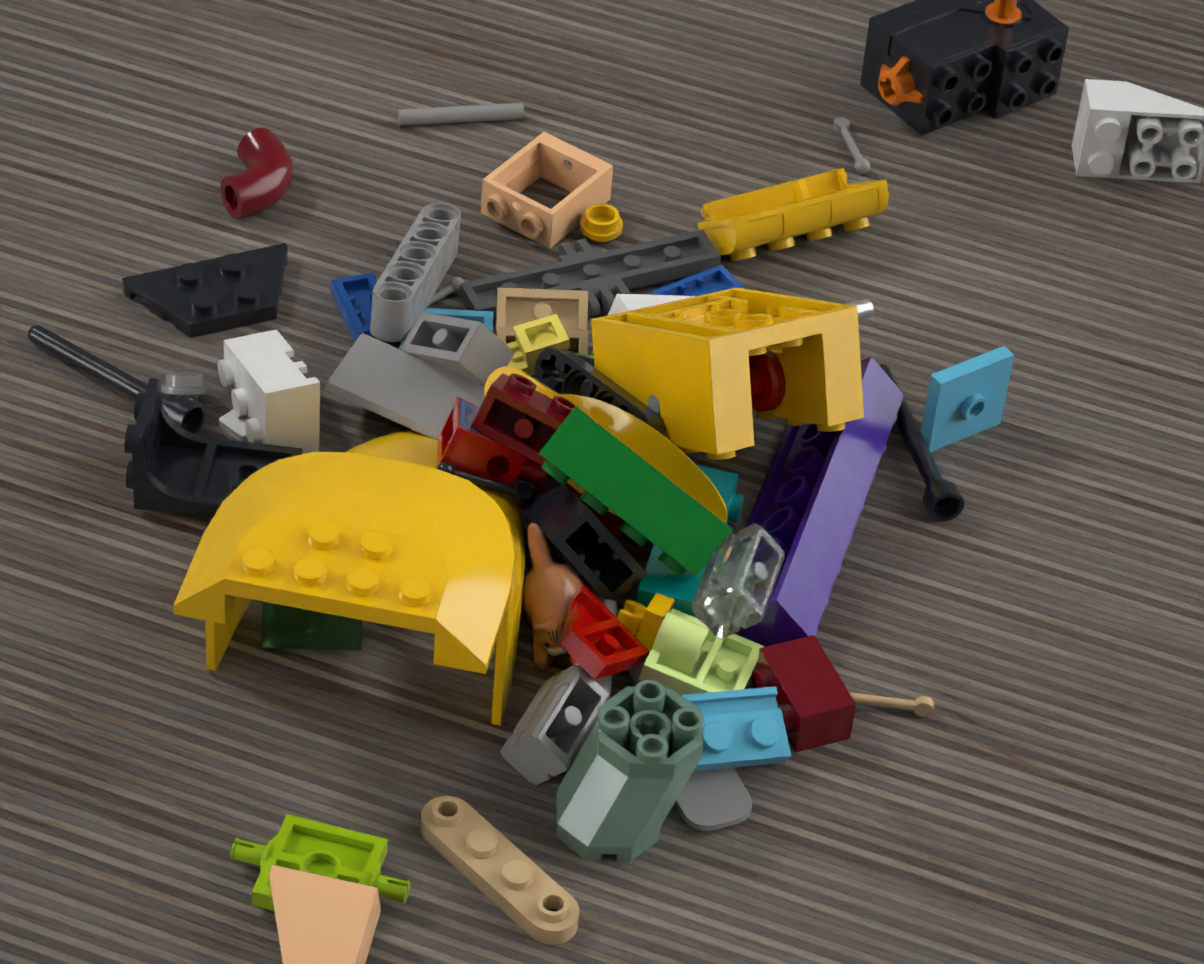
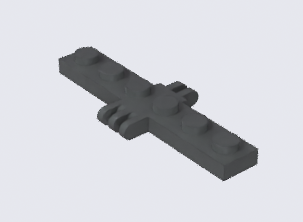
M704 230L604 252L600 247L592 249L586 239H580L575 241V250L569 242L559 244L560 256H558L557 262L460 283V299L467 310L494 312L493 321H495L498 287L588 291V316L591 317L600 314V305L604 312L608 313L617 294H631L630 289L693 276L719 266L721 255Z

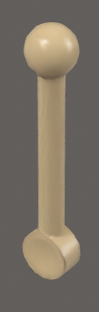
M849 692L855 703L914 710V713L920 717H928L934 712V701L926 696L918 697L915 700Z

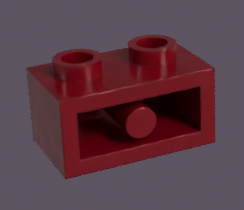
M502 373L491 384L471 428L543 465L546 459L539 452L575 406L579 407L566 398L554 396L552 399L536 391V384L524 376L514 373L507 376Z

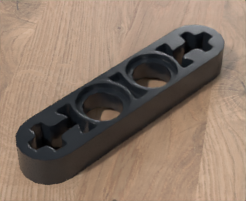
M547 348L538 356L535 364V378L559 394L580 395L581 386L588 379L590 384L588 397L608 404L616 400L618 408L634 415L665 436V425L659 414L575 353L557 348ZM556 369L567 374L565 379L559 378L560 373Z

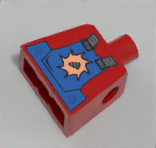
M457 397L438 436L437 466L442 462H449L457 470L513 486L516 478L537 486L547 474L541 468L542 464L472 429L471 425L480 407Z

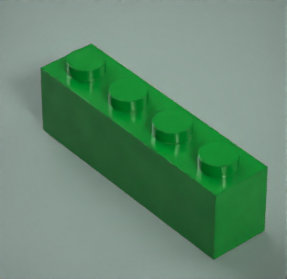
M576 406L539 452L546 459L541 466L544 471L562 485H565L569 479H572L585 489V492L580 497L581 500L602 516H604L608 509L613 511L624 520L623 524L619 527L622 532L641 547L647 540L654 543L664 551L658 560L680 577H682L686 570L697 576L733 530Z

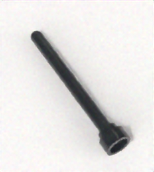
M34 325L29 328V340L135 399L138 392L145 393L148 384L40 325ZM161 392L162 404L168 416L181 428L195 434L205 420V406L186 395L171 398Z
M879 364L899 388L890 368L885 364ZM903 397L897 413L896 425L926 485L923 503L933 520L938 522L952 520L962 512L965 504L964 499L956 484L942 478Z

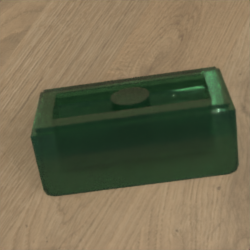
M263 601L261 648L361 651L362 620Z

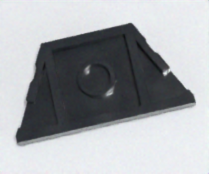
M286 243L124 277L122 278L123 293L129 299L139 296L150 303V312L162 320L173 323L177 330L190 338L277 319L279 295L282 293L284 270L288 263V246Z

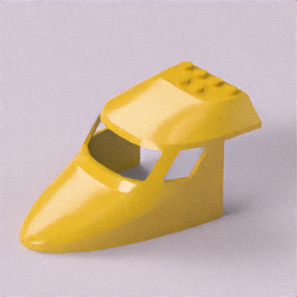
M415 430L400 431L375 438L346 452H310L279 459L250 475L222 502L203 533L174 602L173 614L205 620L206 669L211 671L218 669L233 633L252 599L435 634L433 664L482 674L487 672L496 643L491 724L501 726L512 685L518 650L525 568L524 526L520 509L516 505L517 502L513 499L512 495L474 485L469 480L436 469L438 440Z

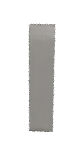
M431 203L422 208L373 288L370 323L372 336L389 342L406 339V334L413 328L420 314L425 311L457 256L461 219L459 208L447 203Z

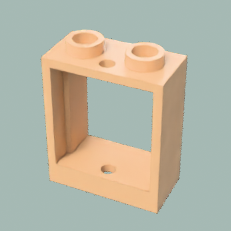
M543 132L482 180L481 214L550 249L580 225V218L585 214L589 206L598 203L605 204L610 200L613 165ZM539 178L570 192L567 197L552 209L520 193Z

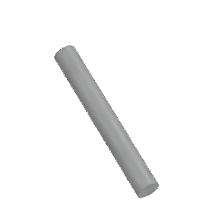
M523 103L398 110L399 126L524 119Z

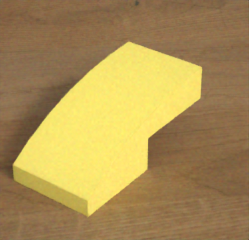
M557 314L513 327L516 341L506 345L515 353L507 366L515 367L533 376L535 374L536 360L542 351L547 348L568 350L571 347L570 340Z

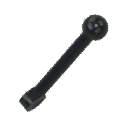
M442 462L436 468L469 480L474 485L512 495L513 499L519 504H527L533 496L532 488L525 483H519L515 487L457 470L449 462Z

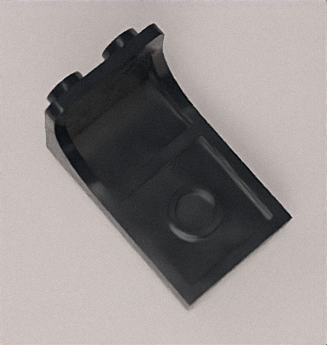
M150 378L145 393L138 392L134 409L136 424H128L126 429L124 450L125 453H132V460H129L126 472V488L133 489L134 509L213 518L222 502L250 475L279 459L303 454V449L210 438L193 434L181 428L168 416L161 400V380Z

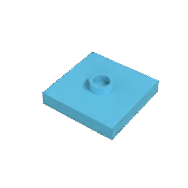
M1005 346L931 374L921 434L930 452L1001 424L1014 354Z

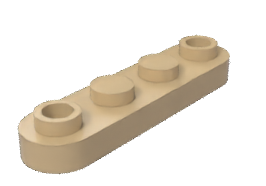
M440 796L425 804L421 812V834L424 840L536 941L548 945L565 943L576 934L579 922V906L577 901L467 802L454 796ZM547 909H556L557 911H549Z

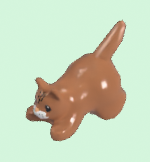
M531 523L528 526V546L532 570L524 577L521 607L523 608V615L533 628L534 665L536 668L544 670L550 667L558 656L568 653L560 645V640L570 601L582 586H586L590 591L591 588L585 578L580 576L570 565L553 561L547 539L540 526L536 523Z

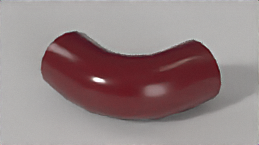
M256 128L242 138L238 145L237 153L248 170L226 176L221 181L222 201L229 215L235 219L256 214L275 205L290 188L293 173L292 159L285 146L270 129Z

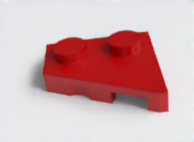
M582 586L571 599L560 645L571 655L570 660L573 665L582 667L594 680L641 665L650 651L586 586Z

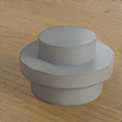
M169 372L166 373V384H161V392L170 394L171 398L186 395L198 401V395L208 393V386L203 384L202 373Z

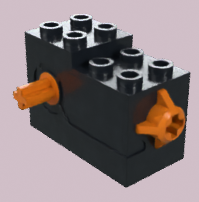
M915 0L870 17L860 85L921 136L982 111H986L996 119L1057 93L1069 27L1034 0Z

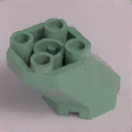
M642 680L635 687H626L599 706L596 724L557 789L556 838L586 861H601L602 854H616V861L631 862L655 844L660 838L662 823L702 757L703 715L701 710L672 688H665L656 680Z

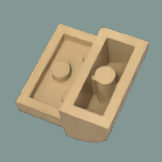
M497 288L496 336L505 344L516 341L513 330L514 326L557 314L570 340L571 347L567 351L588 355V291Z

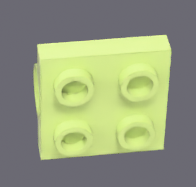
M672 609L671 613L667 612L661 624L653 647L643 665L639 680H656L665 688H672L680 695L746 689L758 663L759 649L764 646L681 611Z

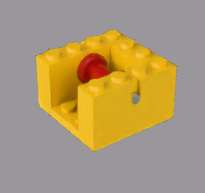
M736 287L591 319L594 367L659 414L665 425V437L684 453L705 452L707 458L711 460L730 459L736 456L735 450L755 446L752 412L757 413L758 419L786 418L788 425L816 424L817 430L823 432L845 429V422L864 418L858 319L871 317L874 309L871 301L868 299L840 304ZM613 400L611 405L618 407L617 401Z

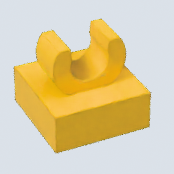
M656 593L647 607L638 602L627 600L624 609H621L618 619L633 635H637L636 638L651 651L667 612L671 613L675 599Z

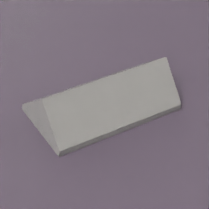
M361 333L327 381L325 391L436 440H438V436L457 397L478 407L481 406L485 398V386L364 333Z

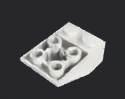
M1085 79L1072 141L1076 176L1200 183L1204 169V109L1127 81Z

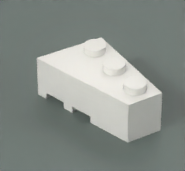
M277 329L223 340L224 359L218 360L219 378L223 387H230L232 405L236 416L246 415L247 417L245 420V430L248 442L302 448L303 454L319 452L320 381L316 377L306 379L303 375L307 373L306 364L303 361L293 362L290 359L294 357V350Z

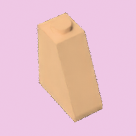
M272 865L269 879L283 964H365L381 912L378 888Z

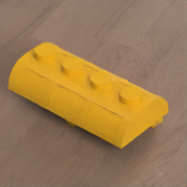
M844 168L704 203L701 215L705 221L698 222L697 224L699 230H704L720 255L730 254L731 261L743 260L757 256L756 246L768 244L769 251H775L795 246L793 237L805 233L807 241L832 236L831 227L843 224L845 231L870 226L868 217L879 215L885 212L889 197L887 180L847 184V173L844 171Z

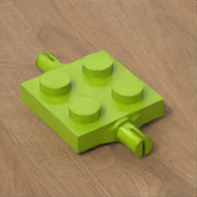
M289 814L286 815L278 834L266 846L235 838V843H233L231 848V860L260 866V875L252 890V906L274 911L269 879L272 865L377 887L380 897L404 904L407 901L411 887V881L381 875V867L388 850V839Z

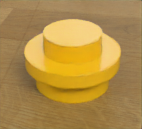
M598 203L586 209L585 214L580 218L579 228L581 233L595 242L604 243L614 240L621 235L623 221L615 207Z

